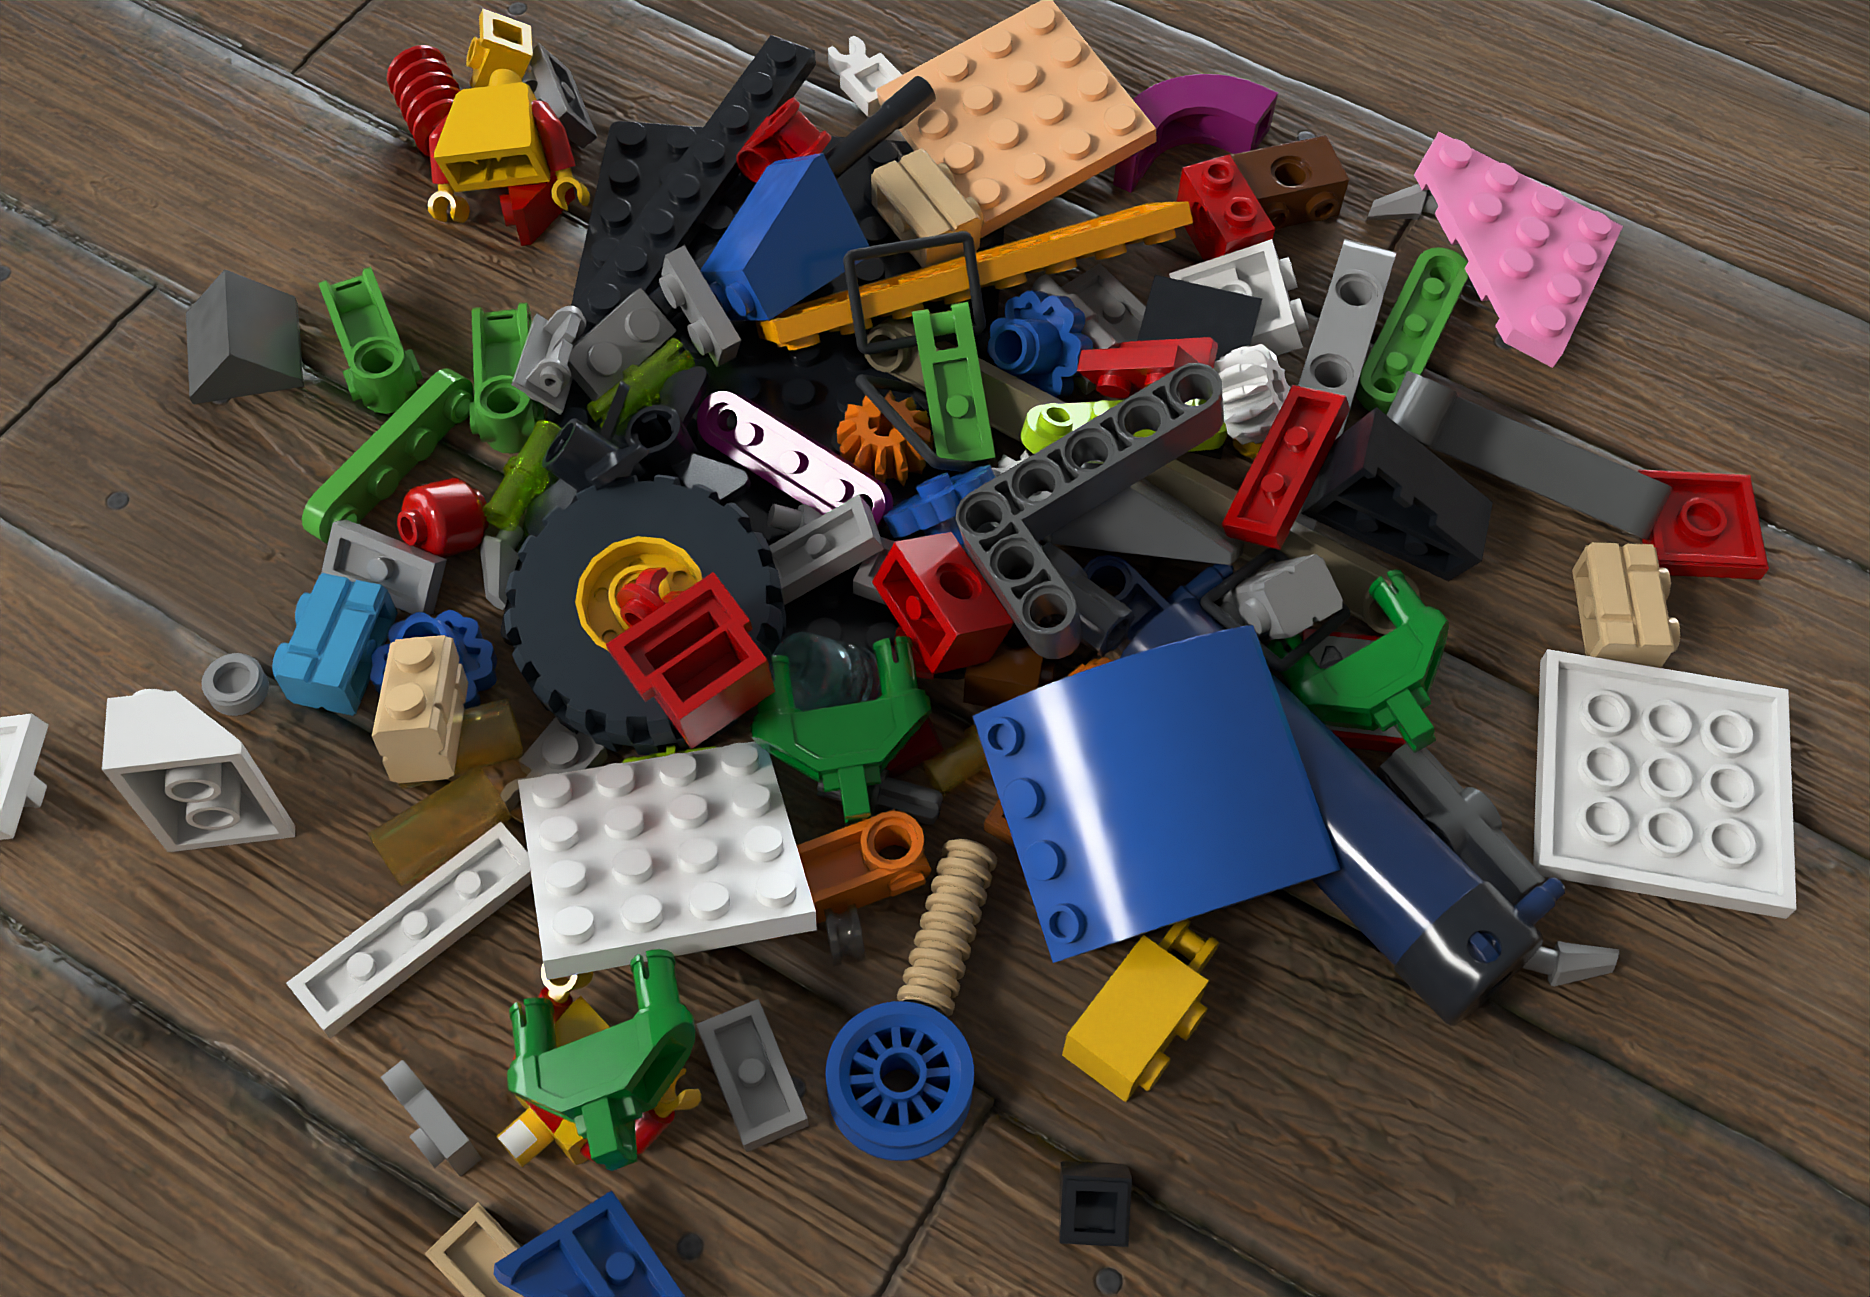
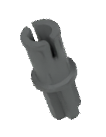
M887 769L880 773L881 784L866 786L871 816L878 815L879 811L887 812L895 809L896 811L906 812L916 819L917 822L926 825L934 824L939 817L943 802V794L940 791L891 778ZM818 782L817 796L842 801L840 790L825 793L823 783Z

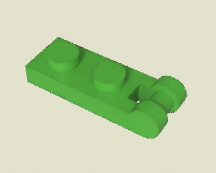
M968 302L952 304L951 311L929 314V309L913 311L912 317L937 456L969 462L995 459ZM956 333L957 348L936 351L935 336Z

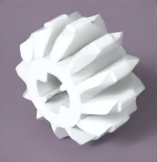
M1263 344L1252 347L1247 345L1232 350L1231 353L1220 357V360L1215 361L1213 368L1218 372L1222 380L1224 423L1226 424L1227 433L1233 439L1236 438L1242 445L1251 442L1255 444L1264 442L1291 388L1285 379V369L1279 366L1277 356L1272 351H1269Z

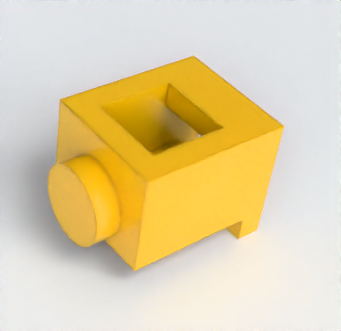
M482 9L479 16L480 38H473L466 60L467 67L473 68V74L469 82L471 88L489 86L491 74L499 69L515 72L522 81L533 56L531 26Z

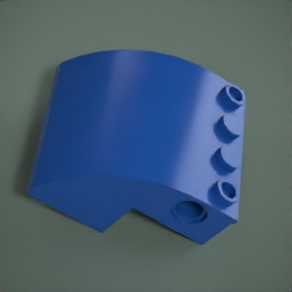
M1253 625L1204 634L1123 657L1047 684L973 715L1053 963L1086 954L1341 870Z

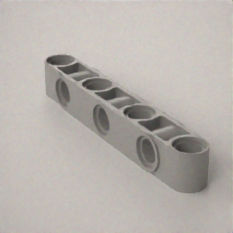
M1344 239L1298 386L1346 395L1349 407H1351L1396 252ZM1346 417V419H1345V421H1344V423H1343V425H1342V427H1341V429H1340V431H1339V433H1338L1336 439H1337L1340 435L1343 434L1344 427H1345V424H1346V421H1347V417ZM1301 508L1295 521L1314 530L1316 520L1301 514Z

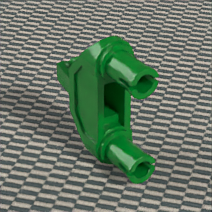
M1395 569L1386 572L1392 582L1390 586L1380 576L1371 584L1368 593L1378 602L1396 629L1328 669H1321L1309 652L1290 669L1280 672V674L1291 688L1290 691L1324 725L1371 731L1380 728L1382 732L1394 726L1411 750L1416 753L1436 741L1434 726L1422 709L1431 705L1429 693L1444 652L1449 622L1440 610L1430 606L1426 607L1406 581L1402 571ZM1299 634L1284 638L1288 644L1285 646L1286 650L1278 639L1272 640L1266 647L1282 659L1302 643Z
M895 637L897 663L893 661L889 638L879 640L872 645L876 656L882 696L878 697L877 700L801 711L795 708L789 658L781 655L772 656L775 692L757 704L758 715L754 716L753 723L750 725L752 738L773 756L815 781L823 783L825 793L840 790L845 824L864 821L870 818L871 812L866 786L881 784L880 773L884 771L911 740L932 711L930 697L926 695L925 690L919 689L912 652L913 643L910 637Z
M654 949L645 951L648 967H645L644 958L640 954L631 960L630 968L634 976L639 1010L633 1019L557 1048L553 1018L554 1004L551 1000L540 997L523 999L526 1015L523 1014L522 1005L518 1002L514 1003L509 1009L516 1059L511 1062L510 1068L507 1070L508 1091L549 1113L576 1124L578 1135L582 1136L583 1139H588L591 1159L597 1164L605 1165L606 1169L610 1171L638 1162L635 1120L642 1118V1113L657 1106L682 1070L695 1043L696 1030L694 1018L687 1007L680 1004L675 973V956L668 950Z

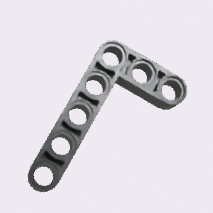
M1189 363L1175 369L970 492L960 501L956 509V522L968 555L1029 646L1038 655L1048 659H1060L1070 655L1078 648L1081 642L1082 624L1072 592L1037 542L1208 440L1221 429L1224 422L1222 380L1218 372L1211 366L1202 363ZM1192 399H1203L1207 401L1206 403L1201 404L1199 406H1190L1185 404L1187 401ZM1150 429L1156 431L1148 437L1133 436L1134 433L1140 430ZM1091 460L1104 462L1101 466L1094 469L1081 468L1084 463ZM1039 491L1052 493L1048 498L1041 501L1028 500L1030 496ZM985 523H999L996 529L988 533L976 532ZM1026 567L1032 569L1031 573L1025 578L1019 580L1006 578L1014 569ZM1050 614L1065 616L1064 621L1053 628L1037 626L1042 618Z
M1410 371L1406 372L1387 413L1390 419L1424 446L1645 540H1648L1673 490L1671 486L1460 398L1455 390Z

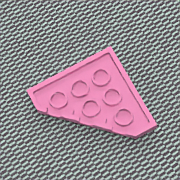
M1438 132L1414 176L1421 189L1430 190L1438 204L1435 215L1451 245L1459 244L1469 262L1464 269L1481 301L1490 300L1500 318L1495 326L1504 343L1553 368L1570 340L1623 226L1610 220L1603 213L1593 211L1563 196L1558 190L1546 187L1528 178L1511 166L1499 163L1470 148L1465 142Z

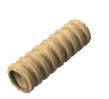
M968 839L949 840L943 845L942 856L944 858L938 861L936 870L939 876L935 877L932 881L931 890L933 894L927 897L925 906L928 911L922 914L920 919V926L923 930L918 931L914 939V944L918 948L910 952L909 963L912 967L905 969L903 974V981L907 985L900 987L897 994L899 1001L914 1002L931 1007L946 1017L953 1014L955 1003L951 998L959 994L960 984L957 980L964 977L966 966L962 961L970 957L971 947L968 943L975 940L976 928L974 925L980 922L982 915L979 907L983 906L986 902L987 893L985 889L991 885L992 875L990 872L996 868L997 857L989 848Z

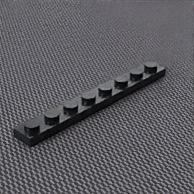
M770 35L573 305L581 310L586 319L585 333L590 332L636 290L641 288L649 296L660 286L659 278L662 277L665 255L684 245L687 249L740 174L741 170L736 161L738 152L766 117L773 114L786 101L795 96L816 66L815 50Z

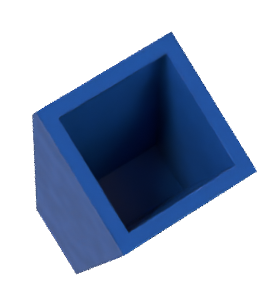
M820 153L778 160L768 165L700 272L729 320H771L844 273L843 258L848 251L870 246L824 154ZM857 260V261H855V265L858 264V263H860V262L863 261V260Z

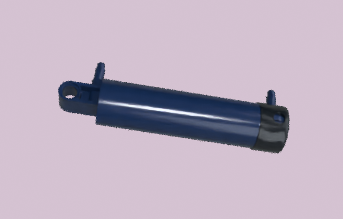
M1098 556L1089 561L1083 569L1088 575V579L1100 588L1110 585L1121 588L1122 592L1114 598L1124 603L1132 610L1135 616L1128 630V635L1118 646L1123 652L1120 658L1188 638L1226 630L1202 608L1201 598L1233 574L1234 568L1232 565L1216 563L1212 567H1207L1186 586L1178 587L1165 599L1128 562L1118 556ZM1270 671L1341 869L1312 879V881L1395 966L1394 970L1447 1025H1457L1495 995L1535 955L1543 943V936L1533 925L1555 907L1556 901L1565 894V886L1557 878H1549L1544 884L1535 887L1513 906L1489 881L1484 882Z

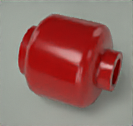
M459 478L445 479L412 488L405 495L401 508L402 512L397 517L398 531L406 544L441 558L476 548L481 543L490 522L488 504L479 490L472 488L468 483Z

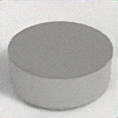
M242 653L227 654L216 659L208 666L202 677V690L212 707L216 711L229 716L243 715L256 709L264 701L269 689L268 678L259 662L252 656Z

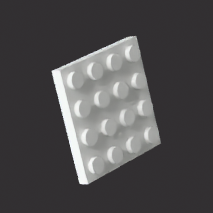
M1547 649L1540 661L1533 866L1544 877L1787 919L1796 910L1788 689Z
M755 741L734 743L729 746L687 753H673L667 756L626 763H612L602 767L559 774L552 773L541 777L518 780L546 980L630 965L631 960L638 954L643 956L644 962H647L645 951L668 950L674 956L817 930L816 910L770 754Z

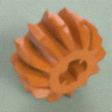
M889 390L884 397L885 400L933 451L934 437L931 435L930 419L927 411H916V404L912 396L900 402L895 401V397L891 390ZM867 396L862 401L863 406L848 404L845 420L841 421L837 428V443L840 444L841 457L884 484L886 479L894 478L904 487L906 480H908V472L922 475L923 469L926 466L924 458Z

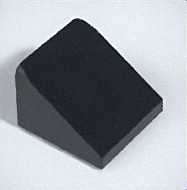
M1062 1161L1060 1163V1244L1128 1247L1132 1177L1127 1165Z

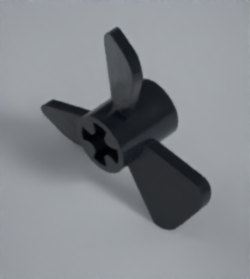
M697 366L671 375L661 387L660 405H652L640 410L628 422L625 430L627 444L632 446L640 443L650 450L647 456L634 465L630 476L636 475L638 482L647 481L648 479L654 482L656 475L678 477L681 486L689 489L694 484L699 483L716 491L720 504L725 506L747 492L751 486V481L745 471L701 456L686 429L710 382L705 368Z
M620 381L600 434L577 418H573L559 431L551 442L542 460V467L560 478V480L533 500L528 506L525 514V526L530 536L538 537L545 528L542 519L554 508L560 506L564 510L578 500L575 495L576 493L595 485L597 491L614 486L616 478L630 476L634 465L649 454L650 450L640 443L623 449L611 443L623 415L631 386L624 381Z

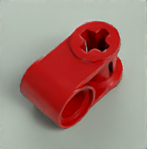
M795 97L786 101L773 114L766 117L737 154L736 161L740 170L755 183H757L766 167L773 162L820 154L831 140V135L827 131L819 132L799 110L800 103Z

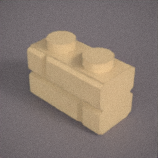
M921 148L903 156L898 163L894 160L874 169L873 174H871L872 205L901 241L966 231L973 237L975 253L977 252L978 248H980L981 227L984 224L982 211L975 199L972 197L965 199L957 190L953 174L946 164L941 163L937 165L926 150L924 151ZM963 243L910 251L922 268L965 256Z
M1592 542L1586 545L1572 569L1586 656L1661 668L1670 654L1674 653L1679 646L1680 626L1675 617L1668 616L1666 600L1668 599L1671 587L1670 573L1667 568L1659 567L1656 548H1654L1653 544H1626L1620 547L1619 543Z
M445 635L396 639L395 642L390 643L372 732L373 741L379 755L383 756L382 762L390 781L399 784L444 780L454 776L468 680L462 664H459V655L454 640L451 637H446Z

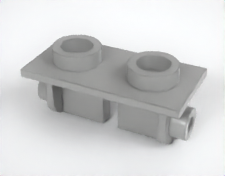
M565 306L557 310L549 321L539 314L534 316L511 384L534 401L544 404L559 414L564 410L573 380L570 369L567 366L572 347L580 341L578 338L583 334L586 327V319L580 309L575 306Z

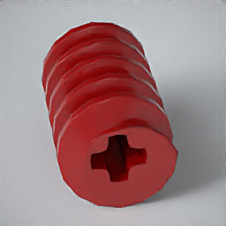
M418 45L402 51L393 59L388 68L386 80L391 93L394 95L396 104L401 110L403 119L407 122L408 129L414 137L416 146L424 155L430 157V134L449 113L455 95L460 92L458 82L453 78L452 70L447 65L445 56L435 47Z

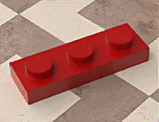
M1292 385L1222 522L1227 537L1281 550L1350 411L1346 395Z

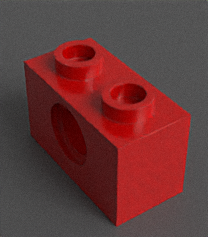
M1230 154L1182 168L1176 202H1189L1193 223L1185 225L1184 228L1204 262L1271 239L1273 240L1275 227Z
M952 532L894 542L872 581L907 637L912 639L913 646L932 675L989 662L1014 624Z

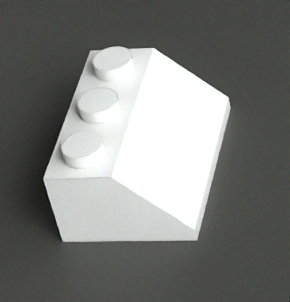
M144 689L134 693L132 696L107 698L102 771L167 852L295 837V824L243 743L177 691Z

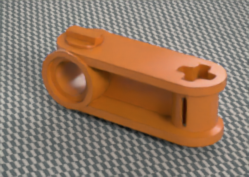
M892 809L882 812L864 821L796 845L816 910V924L889 896L893 897L925 885L926 878L931 872V867L925 856L923 830L916 819L900 810ZM891 845L902 846L909 851L905 856L896 860L885 859L878 854L883 848Z

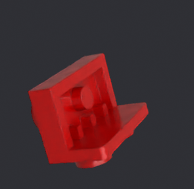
M1211 337L1119 343V348L1081 350L1077 371L1094 383L1099 393L1108 397L1122 399L1134 395L1183 365L1202 363L1214 368L1218 343Z

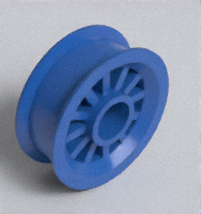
M893 1001L872 1006L849 1020L832 1043L826 1063L827 1097L832 1117L845 1138L858 1149L871 1156L891 1161H908L928 1156L952 1140L961 1129L970 1110L974 1084V1064L970 1048L956 1025L931 1007L907 1001ZM901 1037L912 1039L909 1047L901 1045ZM891 1038L892 1048L886 1050L881 1041ZM924 1044L931 1048L923 1055H920ZM867 1049H869V1051L875 1059L870 1058L864 1055L863 1053ZM942 1061L945 1065V1067L933 1068ZM853 1069L864 1074L851 1076ZM903 1069L911 1072L918 1082L912 1089L906 1092H894L882 1083V1079L893 1070ZM949 1085L948 1092L936 1087ZM866 1093L858 1100H855L853 1094ZM925 1102L938 1107V1109L932 1113ZM880 1105L875 1119L867 1114ZM913 1111L920 1121L909 1124L908 1113ZM891 1113L898 1115L899 1125L887 1124Z

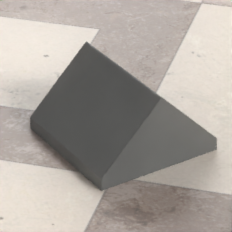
M224 269L186 312L189 398L192 404L304 387L298 303L295 296Z

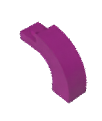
M1219 74L1185 75L1159 82L1147 88L1133 100L1155 126L1157 142L1117 163L1113 185L1131 193L1161 153L1182 144H1207L1232 154L1256 150L1270 130L1278 92L1249 80Z

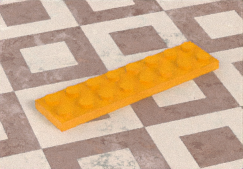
M1189 202L1145 203L976 252L980 286L983 288L994 285L995 289L1008 288L1026 282L1025 272L1036 273L1045 271V274L1059 273L1077 267L1076 257L1077 259L1095 256V260H1100L1126 253V245L1144 241L1145 245H1152L1176 238L1175 228L1193 223ZM965 256L859 286L865 329L873 327L871 317L892 315L894 320L910 317L913 311L924 310L923 302L926 301L937 302L943 300L944 304H952L971 299ZM848 290L793 305L771 320H755L759 338L777 343V347L787 346L788 350H797L821 342L818 333L823 331H840L841 335L855 333Z

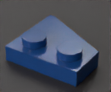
M612 1190L494 1264L493 1274L498 1282L524 1297H685Z

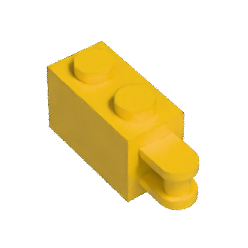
M1189 920L1174 924L1159 945L1143 935L1067 1033L1062 1056L1124 1102L1129 1100L1138 1086H1141L1148 1092L1153 1088L1171 1061V1058L1163 1053L1176 1035L1186 1041L1195 1031L1208 1010L1200 1001L1209 980L1201 976L1200 972L1209 962L1220 942L1212 936L1206 941L1188 928ZM1174 949L1190 960L1191 963L1187 966L1170 954L1171 951Z

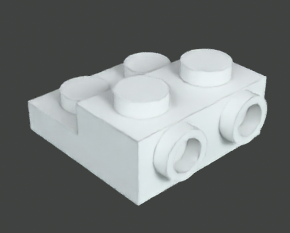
M1272 239L1169 273L1170 278L1262 298V305L1251 347L1263 344L1276 356L1303 347L1299 332L1309 329L1301 299L1298 298L1290 301L1288 294L1289 290L1298 288L1289 257L1279 260Z

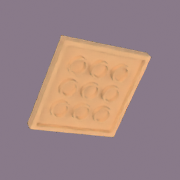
M1041 0L876 89L878 101L882 106L888 98L915 76H921L931 85L936 96L935 102L906 126L898 130L914 151L922 148L924 151L926 150L937 165L941 163L946 164L953 174L956 188L965 199L968 197L975 199L984 218L980 239L1157 142L1155 126L1053 0Z

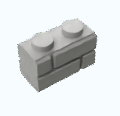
M1317 554L1262 566L1217 600L1215 604L1241 626L1253 625L1258 640L1266 641L1289 638L1312 626L1313 622L1321 621L1341 610L1343 599L1323 557L1320 558Z

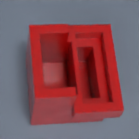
M714 572L606 643L609 653L643 700L647 702L652 697L655 698L691 749L775 692L768 660L748 634L752 630L751 621Z

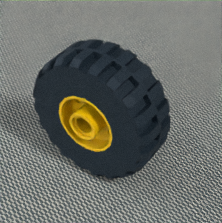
M633 475L616 478L614 486L598 491L595 485L576 493L575 495L578 500L564 510L557 506L542 519L545 528L538 537L528 536L517 554L523 565L520 571L514 570L509 574L505 594L512 604V608H509L504 614L506 635L514 647L513 658L523 677L547 711H551L557 717L560 724L573 733L578 734L580 731L591 736L596 744L605 746L607 750L618 752L622 745L634 746L638 755L661 753V745L677 743L680 750L690 749L655 698L652 697L647 702L643 700L606 647V643L630 628L621 618V608L617 601V594L625 584H635L639 574L647 568L665 567L669 572L659 585V596L661 599L671 591L687 590L714 572L751 621L752 630L748 634L767 658L770 672L774 674L772 656H782L780 642L781 637L786 634V611L779 573L775 567L771 549L763 534L752 530L750 518L735 503H727L723 507L720 504L718 493L699 483L694 484L689 489L681 486L678 477L656 475L654 482H638L637 476ZM737 718L720 729L718 733L721 735L737 724Z

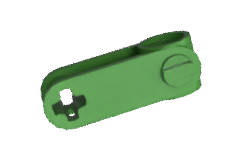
M371 266L364 268L362 275L330 285L326 280L319 282L321 293L350 367L342 372L353 401L362 399L365 407L377 413L388 414L396 412L418 390L416 382L423 379L413 350L403 349Z
M527 302L519 303L517 309L484 312L481 307L472 308L474 402H469L470 429L472 434L480 435L482 442H487L492 449L501 453L524 451L534 444L540 434V428L546 427L544 404L534 401L524 392L511 385L532 324L530 307Z

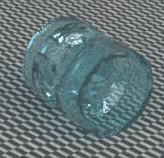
M798 632L784 639L772 655L787 656L789 658L795 708L801 711L877 700L880 696L881 686L876 657L865 647L836 641L813 633ZM771 661L769 668L772 680L774 682L775 675L773 669V662Z

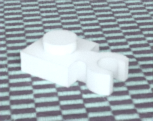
M852 36L849 38L850 55L840 54L832 46L828 48V64L832 72L840 75V88L867 117H870L881 108L876 89L902 76V74L882 53L868 58L864 42L858 37Z

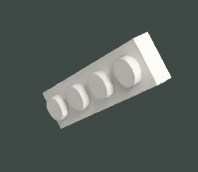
M499 822L286 984L327 1036L332 1038L532 883L528 852L503 823Z

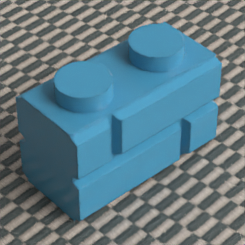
M326 573L319 575L312 592L303 593L297 603L295 611L297 626L290 642L281 643L273 658V675L287 700L294 704L318 709L319 707H324L327 711L353 716L356 714L371 679L370 672L373 666L371 660L372 652L377 647L386 643L389 628L393 625L398 614L388 589L381 584L361 580L352 582L346 577Z

